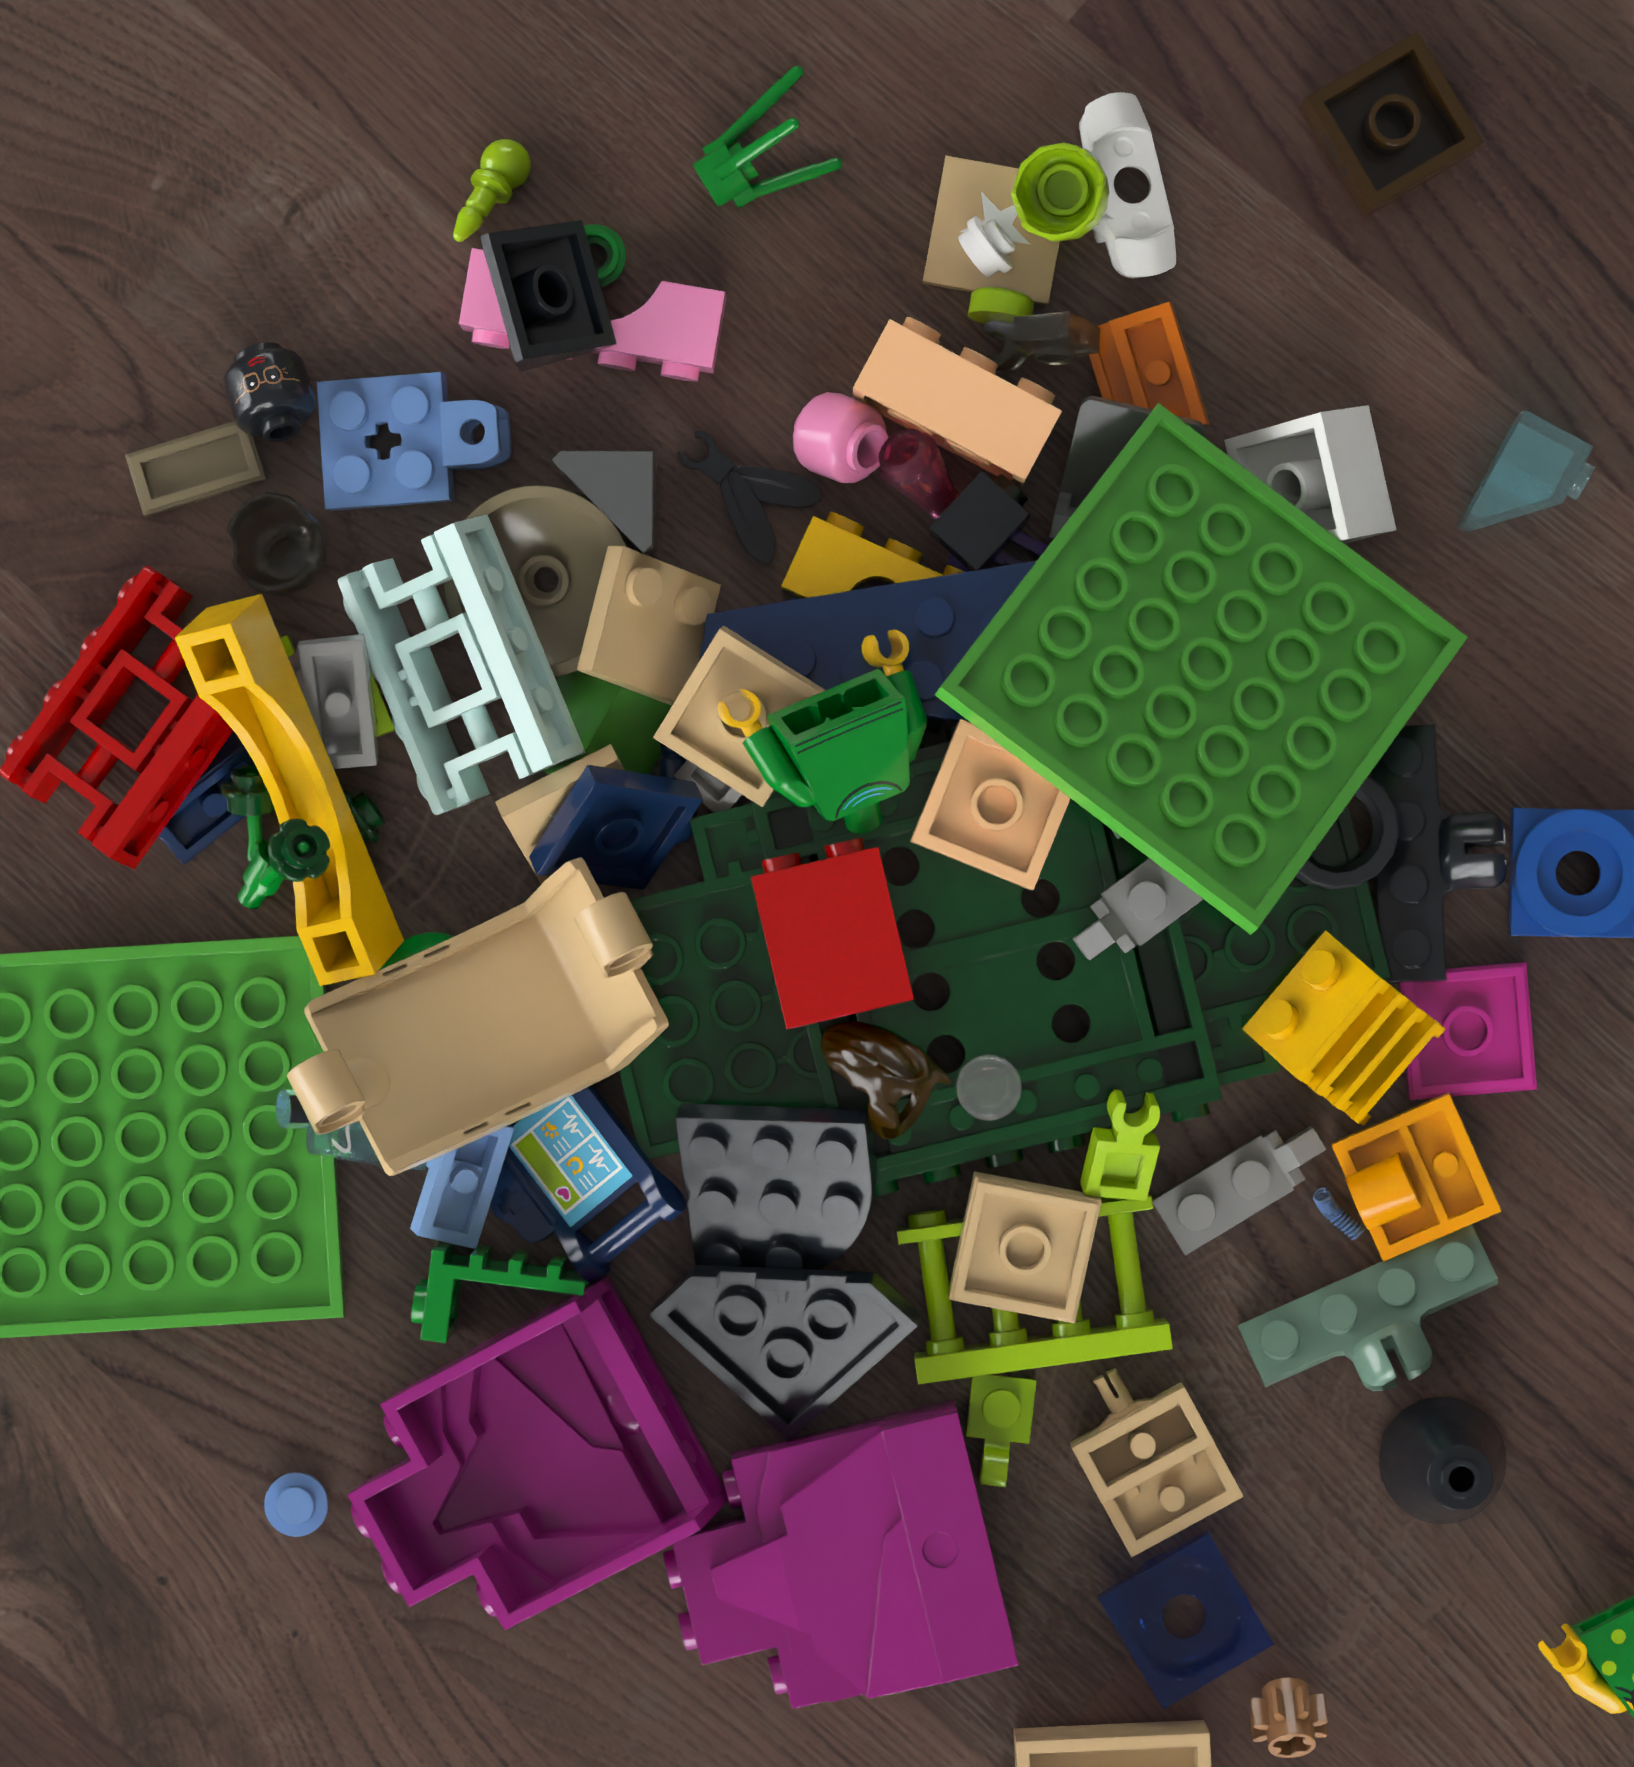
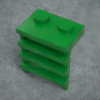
M440 1241L431 1252L428 1279L422 1278L421 1283L416 1284L411 1322L422 1324L420 1340L446 1343L456 1331L462 1280L582 1296L584 1295L585 1285L589 1286L590 1282L580 1276L576 1270L566 1269L568 1256L555 1255L548 1266L528 1264L530 1251L517 1250L509 1261L491 1259L492 1246L479 1245L470 1256L453 1254L454 1244Z

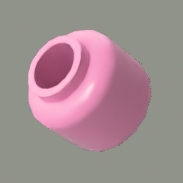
M825 392L814 397L798 415L793 432L794 452L799 463L809 471L840 483H856L868 477L885 459L888 450L886 424L881 413L870 404L841 393Z

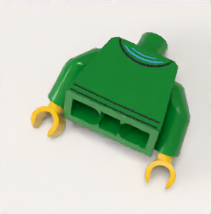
M889 630L887 632L888 639L892 645V652L888 659L880 653L879 643L874 635L864 638L861 645L862 655L871 666L878 669L766 715L770 725L763 728L758 720L761 714V704L758 697L746 689H740L743 697L746 698L750 705L749 714L745 719L740 721L733 719L723 701L718 703V713L722 721L731 727L741 728L747 739L742 744L771 788L798 807L814 806L826 821H835L844 817L847 830L856 834L868 833L877 829L884 819L880 801L904 792L910 784L909 764L915 760L927 727V717L912 672L910 670L904 671L902 665L909 652V641L906 635L898 630ZM879 668H883L885 675L881 672Z

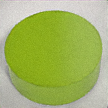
M981 287L971 293L968 317L978 323L992 327L1026 329L1031 326L1034 301L1028 295L1018 291L997 287Z

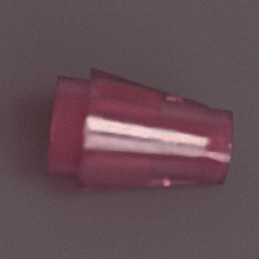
M905 429L890 436L882 445L879 452L882 478L924 510L928 516L939 518L959 496V493L946 468L936 441L931 436L920 433L915 429Z

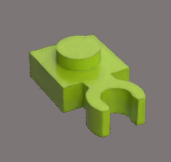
M1114 1089L1107 1100V1111L1112 1121V1128L1093 1127L1080 1179L1085 1196L1147 1201L1160 1150L1156 1134L1151 1133L1160 1119V1108L1154 1093L1146 1092L1143 1106L1139 1111L1125 1113L1127 1103L1122 1090Z

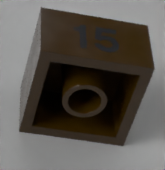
M1418 31L1309 95L1299 108L1364 218L1474 154L1484 143Z

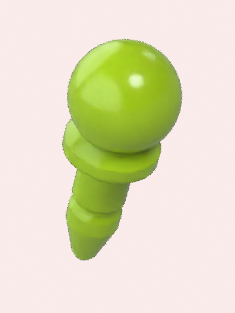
M500 139L488 145L484 150L480 160L481 169L475 170L471 176V183L475 189L466 201V207H463L457 215L453 238L457 242H462L475 233L483 224V218L489 215L496 203H507L512 197V189L521 186L528 178L531 170V160L527 150L520 143L510 139Z

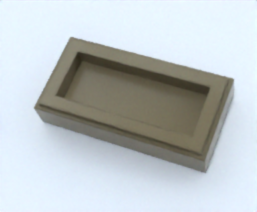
M235 421L125 455L145 517L268 480L255 436L244 433L238 428Z

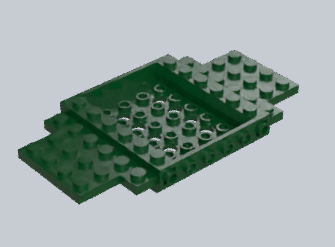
M956 727L945 730L948 742L923 748L921 741L915 760L909 764L910 784L904 792L880 801L884 818L883 823L871 832L862 834L852 833L847 830L844 817L835 821H826L814 806L798 807L776 790H774L763 807L751 800V804L691 818L690 824L704 882L630 900L653 944L651 948L653 956L641 969L669 1023L668 1028L630 1064L619 1071L636 1142L649 1160L679 1153L675 1117L681 1104L868 1110L869 1095L852 1087L847 1079L830 1068L821 1052L820 1043L826 1028L834 1024L852 1021L864 1022L888 1029L922 1049L926 1054L932 1040L941 1035L956 1037L961 1041L965 1049V1058L962 1065L957 1070L946 1073L952 1079V1083L948 1085L937 1082L933 1085L931 1096L916 1122L904 1134L894 1139H883L873 1131L877 1164V1184L874 1197L900 1190L897 1179L920 1173L923 1175L925 1184L962 1175L961 1163L981 1158L985 1159L987 1168L1024 1160L1022 1148L1047 1143L1049 1153L1083 1146L1086 1144L1084 1133L1091 1132L1093 1127L1112 1128V1121L1107 1111V1100L1114 1089L1122 1090L1127 1103L1125 1113L1139 1111L1143 1106L1145 1094L1148 1092L1154 1093L1160 1108V1114L1171 1112L1173 1122L1186 1121L1211 1114L1208 1103L1223 1099L1220 1090L1221 1085L1281 1071L1279 1062L1242 1028L1325 930L1383 979L1391 978L1368 883L1366 881L1355 887L1326 890L1304 884L1295 877L1259 928L1251 935L1203 899L1143 945H1136L1124 953L1115 941L1089 960L1077 947L1073 938L1099 919L1090 906L1102 897L1100 894L1149 857L1124 838L1117 839L1108 826L1070 798L1038 878L1048 880L1054 884L1059 893V904L1052 914L1046 917H1034L1023 908L1021 895L1024 887L910 842ZM1348 804L1310 856L1320 864L1331 867L1343 866L1361 856ZM861 837L863 838L865 850L875 847L879 848L881 860L886 852L896 847H903L912 851L919 862L918 874L912 882L902 886L893 885L886 880L896 924L901 915L910 910H921L931 917L934 923V934L928 944L920 948H910L902 943L901 946L911 989L914 981L920 975L928 972L937 973L948 982L950 994L947 1002L941 1008L929 1011L918 1007L911 1000L786 1029L751 880L752 876L764 874L761 861L799 852L802 865L827 859L824 846ZM1062 942L1074 954V967L1071 973L1063 979H1048L1040 973L1037 967L1038 952L1047 943ZM1064 1005H1078L1089 1016V1030L1079 1041H1062L1053 1031V1016ZM912 1093L898 1100V1115L905 1109Z

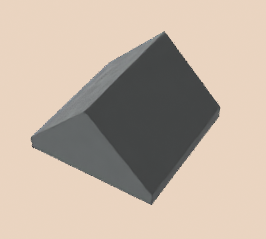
M560 451L552 459L558 470L621 530L623 536L640 553L652 557L657 552L658 461L653 451Z

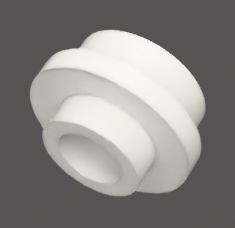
M974 216L967 221L969 229L958 236V240L975 266L987 278H990L999 270L1003 273L1011 270L1014 265L1009 254L1016 250V247L1003 227L995 219H991L985 224L980 218Z

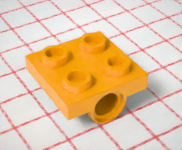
M1450 1092L1338 1139L1331 1144L1346 1177L1353 1201L1366 1228L1373 1237L1383 1262L1501 1212V1206Z

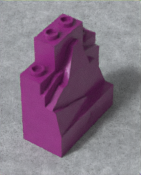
M608 1275L596 1283L585 1287L583 1296L572 1294L474 1347L467 1354L400 1389L380 1405L385 1413L383 1418L384 1426L390 1439L397 1447L404 1448L409 1457L366 1479L347 1494L352 1503L351 1515L356 1527L362 1535L372 1539L383 1559L381 1564L382 1572L388 1585L397 1594H402L408 1607L474 1575L478 1582L476 1585L477 1595L483 1608L490 1616L498 1618L504 1631L700 1531L728 1502L724 1485Z
M955 1399L794 1437L790 1441L786 1439L732 1452L731 1462L733 1469L722 1471L723 1480L731 1509L742 1506L744 1515L708 1523L700 1531L672 1544L673 1549L663 1551L671 1589L683 1587L688 1611L678 1613L686 1650L698 1649L701 1665L777 1647L778 1655L768 1657L771 1678L776 1695L788 1692L792 1709L825 1701L834 1702L863 1694L867 1699L944 1684L1019 1665Z

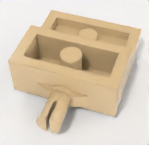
M1114 1368L1106 1373L1117 1392L1116 1396L1113 1395L1102 1374L1093 1380L1111 1414L1097 1428L1069 1443L1132 1558L1244 1496L1182 1382L1152 1398L1136 1399L1133 1401L1118 1373V1369Z

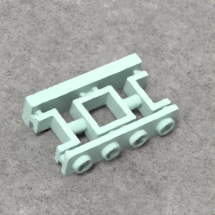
M488 514L452 523L435 531L433 535L422 539L421 542L433 570L403 584L393 558L371 563L360 571L349 573L338 579V585L344 597L345 611L355 624L359 635L364 634L370 670L373 677L380 684L392 713L394 730L403 741L417 774L418 788L423 797L428 801L435 815L465 806L489 795L490 792L478 764L507 751L519 779L542 772L551 766L586 753ZM453 579L466 612L449 619L437 586ZM411 598L414 599L426 628L425 631L412 637L409 636L397 604H401ZM459 633L482 690L452 703L429 646ZM502 698L516 732L499 739L485 705ZM460 716L464 720L475 750L462 756L458 755L446 726V722Z

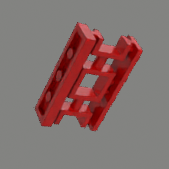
M146 565L139 574L131 577L123 585L118 594L117 605L102 626L94 629L86 637L80 649L79 659L67 676L57 681L49 689L43 701L42 711L30 728L20 733L12 741L6 752V761L0 768V775L19 786L27 795L42 803H47L61 781L93 803L96 807L78 830V833L91 841V845L110 859L134 870L233 732L232 728L220 714L201 699L199 695L192 699L173 685L186 666L175 640V637L184 628L175 623V621L193 596L149 565ZM151 624H154L173 638L153 668H150L131 654ZM136 676H138L169 699L170 703L134 751L101 725ZM77 728L98 743L79 772L57 758ZM119 759L141 774L120 804L99 789Z

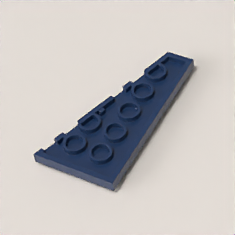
M1036 561L710 613L706 617L699 661L718 630L725 626L821 688L828 690L878 669L871 666L862 655L861 645L864 638L874 635L879 643L880 653L888 659L892 652V645L888 639L887 632L889 630H898L906 635L909 641V652L902 665L904 671L910 670L912 672L926 717L957 723L960 719L969 722L936 697L935 693ZM879 668L881 672L885 675L883 668Z

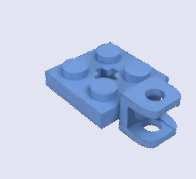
M443 372L317 382L326 510L336 511L455 501L453 470L497 467L506 463L512 457L509 412L502 407L481 400L449 401L447 374ZM388 424L391 433L401 435V446L391 448L390 458L381 460L379 450L372 449L370 441L371 436L378 434L379 426ZM483 424L485 435L476 444L474 441L475 430Z

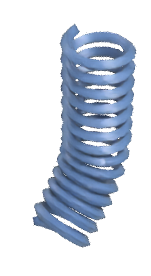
M1327 1187L1317 1189L1313 1194V1200L1323 1216H1326V1219L1330 1220V1223H1333L1334 1226L1337 1225V1229H1340L1341 1232L1344 1231V1235L1347 1234L1348 1237H1351V1240L1357 1239L1365 1231V1227L1360 1230L1361 1224L1355 1229L1358 1222L1353 1224L1355 1219L1349 1222L1351 1216H1348L1344 1221L1348 1213L1342 1216L1344 1210H1342V1207L1339 1208L1331 1192L1326 1190Z

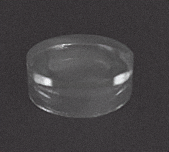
M981 1055L968 1061L960 1070L956 1081V1093L960 1104L970 1115L982 1120H996L1008 1115L1017 1105L1021 1095V1080L1013 1065L1004 1058L996 1055Z

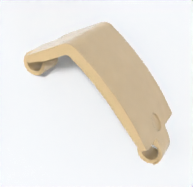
M579 857L570 860L546 879L524 903L457 936L385 967L375 975L362 977L311 1000L304 1008V1014L324 1052L294 1067L288 1072L287 1078L317 1135L332 1132L359 1121L385 1173L389 1176L397 1175L540 1111L611 1076L630 1064L669 1025L668 1019L641 969L653 956L651 951L653 944L627 894L619 892L604 898L584 859Z

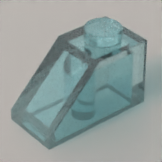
M1524 410L1516 416L1457 528L1466 533H1471L1554 508L1562 504L1567 496L1577 500L1594 470L1593 465L1585 462L1593 446Z

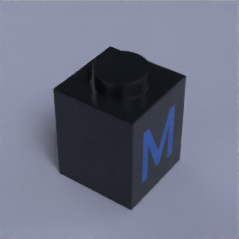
M981 471L930 526V536L969 571L986 569L1029 522L1030 514L1022 507L1028 501V498L1004 475L999 474L993 481L987 474Z

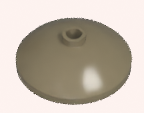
M530 485L499 493L478 506L467 519L488 514L554 677L577 671L607 547L625 546L629 548L628 543L621 530L590 499L574 491L550 485ZM544 567L552 568L558 575V585L553 591L544 589L539 583V573ZM453 579L445 582V597L451 618L465 613V607Z

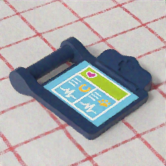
M593 1085L510 1124L514 1130L491 1200V1208L494 1215L515 1227L521 1238L528 1243H537L555 1234L564 1247L575 1270L590 1283H596L610 1270L609 1262L662 1219L672 1221L686 1209V1201L681 1191L654 1167ZM639 1183L647 1199L596 1241L593 1242L580 1231L584 1225L634 1184Z

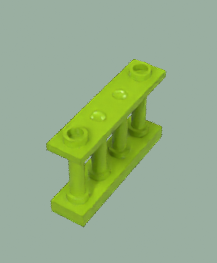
M1148 1193L1147 1201L1101 1197L1102 1202L1098 1217H1108L1121 1313L1115 1314L1116 1325L1091 1328L1090 1319L1083 1318L1080 1300L1075 1323L1058 1320V1322L1052 1323L1053 1334L1027 1337L1026 1327L1019 1326L1017 1312L991 1308L994 1331L988 1332L989 1342L964 1346L963 1336H956L952 1301L948 1297L949 1279L943 1238L960 1236L964 1218L947 1220L944 1209L908 1214L909 1225L896 1227L898 1244L918 1242L931 1339L925 1341L926 1351L914 1353L918 1385L1173 1349L1169 1322L1166 1318L1154 1319L1153 1310L1146 1309L1133 1212L1153 1209L1152 1196Z

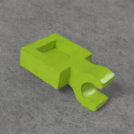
M996 1374L972 1377L965 1436L984 1439L979 1477L980 1485L1006 1487L1010 1442L1030 1444L1036 1379Z

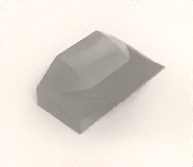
M364 634L299 641L296 652L288 659L333 768L377 765L376 716L369 657Z

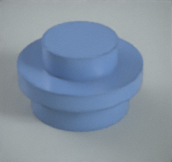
M291 1472L279 1477L269 1487L265 1496L264 1509L268 1521L277 1531L287 1536L300 1537L314 1532L323 1523L328 1513L329 1499L326 1489L314 1476L303 1472Z

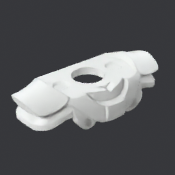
M1118 92L1102 96L1085 107V112L1079 123L1082 147L1089 150L1099 160L1108 178V207L1099 224L1093 228L1094 237L1097 243L1105 242L1111 264L1120 275L1135 279L1161 274L1174 268L1176 265L1174 225L1151 129L1135 95ZM1126 167H1134L1146 175L1149 181V192L1143 201L1132 204L1124 202L1117 196L1114 189V178L1119 170Z

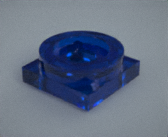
M1208 1531L1171 1552L1150 1559L1138 1568L1134 1574L1097 1595L1163 1709L1274 1645ZM1177 1595H1191L1197 1598L1205 1608L1206 1619L1204 1626L1192 1637H1175L1165 1629L1162 1623V1611L1165 1604Z

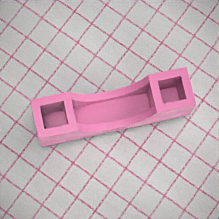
M472 248L459 325L463 331L473 332L472 343L499 349H509V339L484 250ZM661 281L654 294L642 307L623 318L611 320L617 344L591 353L599 354L597 364L601 366L635 371L636 362L641 361L662 365L661 376L698 382L700 372L714 374L727 300L726 293L719 290Z

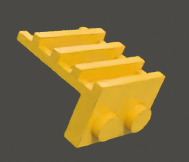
M1326 930L1242 1028L1295 1078L1301 1082L1303 1081L1314 1092L1326 1098L1333 1106L1345 1112L1352 1120L1358 1124L1360 1123L1362 1126L1372 1117L1368 1112L1433 1036L1439 1038L1446 1030L1444 1026L1375 973Z

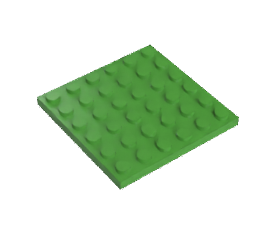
M1158 403L940 686L935 696L1251 935L1262 924L1468 637Z
M299 936L0 954V1338L343 1318L346 1316L336 1147L332 1143V1138L335 1140V1130L317 1135L311 1123H288L291 1113L289 1095H296L287 1078L288 1072L303 1061L324 1052L304 1014V1008L311 1000L326 994V985H319Z

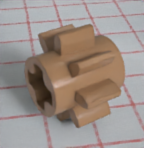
M1280 1678L1270 1681L1262 1688V1698H1251L1250 1700L1251 1713L1249 1715L1252 1740L1254 1742L1267 1740L1269 1752L1277 1757L1295 1758L1304 1756L1315 1749V1737L1324 1738L1327 1736L1326 1723H1328L1325 1695L1322 1693L1310 1696L1309 1685L1301 1679Z

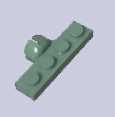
M1471 1224L1389 1260L1379 1262L1238 1325V1329L1265 1388L1333 1357L1346 1356L1353 1362L1363 1385L1373 1392L1388 1390L1397 1387L1394 1380L1397 1377L1386 1353L1394 1350L1409 1381L1421 1375L1430 1367L1432 1361V1350L1421 1329V1322L1432 1313L1498 1285V1277Z

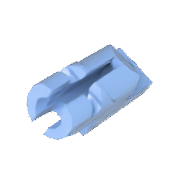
M511 1125L424 1163L429 1169L410 1227L417 1236L473 1249L477 1248L514 1128Z

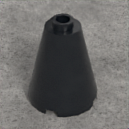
M1449 1397L1420 1399L1399 1411L1384 1431L1379 1455L1381 1480L1393 1501L1414 1518L1434 1524L1461 1522L1484 1510L1500 1490L1506 1472L1504 1441L1491 1418L1470 1402ZM1458 1467L1457 1471L1453 1475L1449 1476L1451 1471Z

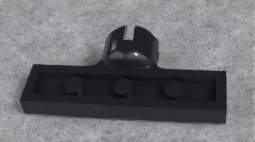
M1435 724L1404 726L1372 770V778L1385 787L1396 807L1399 825V835L1394 854L1377 875L1379 932L1391 978L1384 980L1389 984L1447 981L1444 920L1446 895L1455 890L1497 888L1504 882L1507 872V858H1504V854H1469L1468 848L1505 846V829L1500 817L1492 812L1451 814L1442 810L1439 803Z

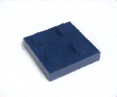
M587 765L529 858L537 875L550 877L566 862L582 857L597 884L644 890L696 812L703 798L696 783L693 781Z

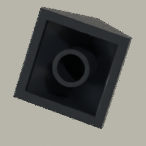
M582 220L492 232L480 236L514 361L521 372L609 348L617 344Z

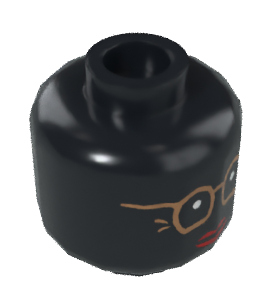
M262 342L244 348L235 356L234 363L231 364L224 376L225 390L238 428L248 435L264 437L269 442L288 440L300 432L301 425L310 418L315 410V396L304 361L296 352L282 348L278 343Z

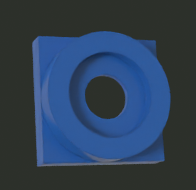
M1510 808L1508 935L1634 938V810ZM1572 851H1583L1590 854L1599 866L1600 876L1597 885L1584 895L1567 893L1560 887L1556 879V868L1560 859Z

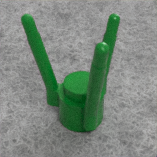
M793 66L721 137L703 147L702 150L706 156L692 164L718 207L733 199L740 209L757 197L818 178L842 167L841 159L832 158L753 184L749 183L750 180L759 175L751 160L799 127V120L795 117L789 118L745 148H742L739 142L733 145L803 75V68L801 66Z

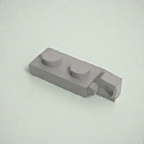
M1148 858L1100 894L1102 897L1090 906L1099 919L1075 936L1073 940L1083 955L1089 960L1115 941L1123 952L1126 953L1136 945H1143L1201 902L1203 898Z
M1308 1126L1284 1142L1276 1129L1263 1137L1258 1134L1152 1199V1203L1182 1253L1186 1256L1292 1192L1294 1186L1306 1179L1299 1166L1327 1149L1314 1127Z

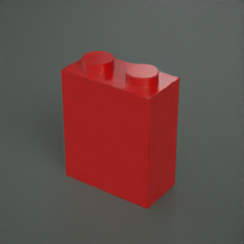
M862 837L824 846L827 859L803 865L799 852L763 860L761 863L764 874L751 877L786 1029L914 1000L879 848L875 847L865 850Z

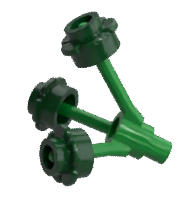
M246 765L233 769L231 771V778L224 781L220 787L222 796L227 798L228 812L247 816V859L249 864L242 875L244 885L238 893V900L247 908L258 909L266 896L274 895L284 879L301 882L307 877L316 879L322 875L330 862L329 856H327L330 842L326 833L319 826H309L303 819H290L283 822L279 826V832L273 834L269 842L265 841L262 834L261 815L275 811L270 794L256 765ZM343 789L364 844L370 840L375 844L378 843L380 836L377 828L385 823L379 808L365 791L355 796L348 789Z

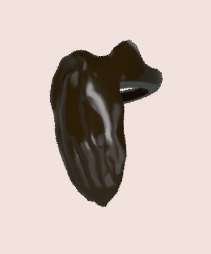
M859 1021L834 1024L826 1028L820 1043L821 1052L828 1066L847 1079L852 1087L869 1095L868 1114L871 1128L883 1139H894L904 1134L916 1122L931 1096L933 1085L937 1082L948 1085L952 1083V1079L922 1049L883 1027ZM912 1093L905 1109L898 1115V1100Z

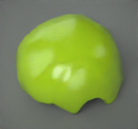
M1066 142L1041 146L1020 164L1011 191V199L1021 220V226L1028 232L1053 242L1079 239L1096 227L1107 210L1109 199L1108 178L1099 160L1089 150Z

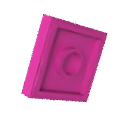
M1526 962L1447 968V981L1398 983L1399 992L1446 1028L1439 1038L1433 1036L1405 1069L1407 1099L1436 1098L1447 1092H1450L1451 1096L1537 1089Z

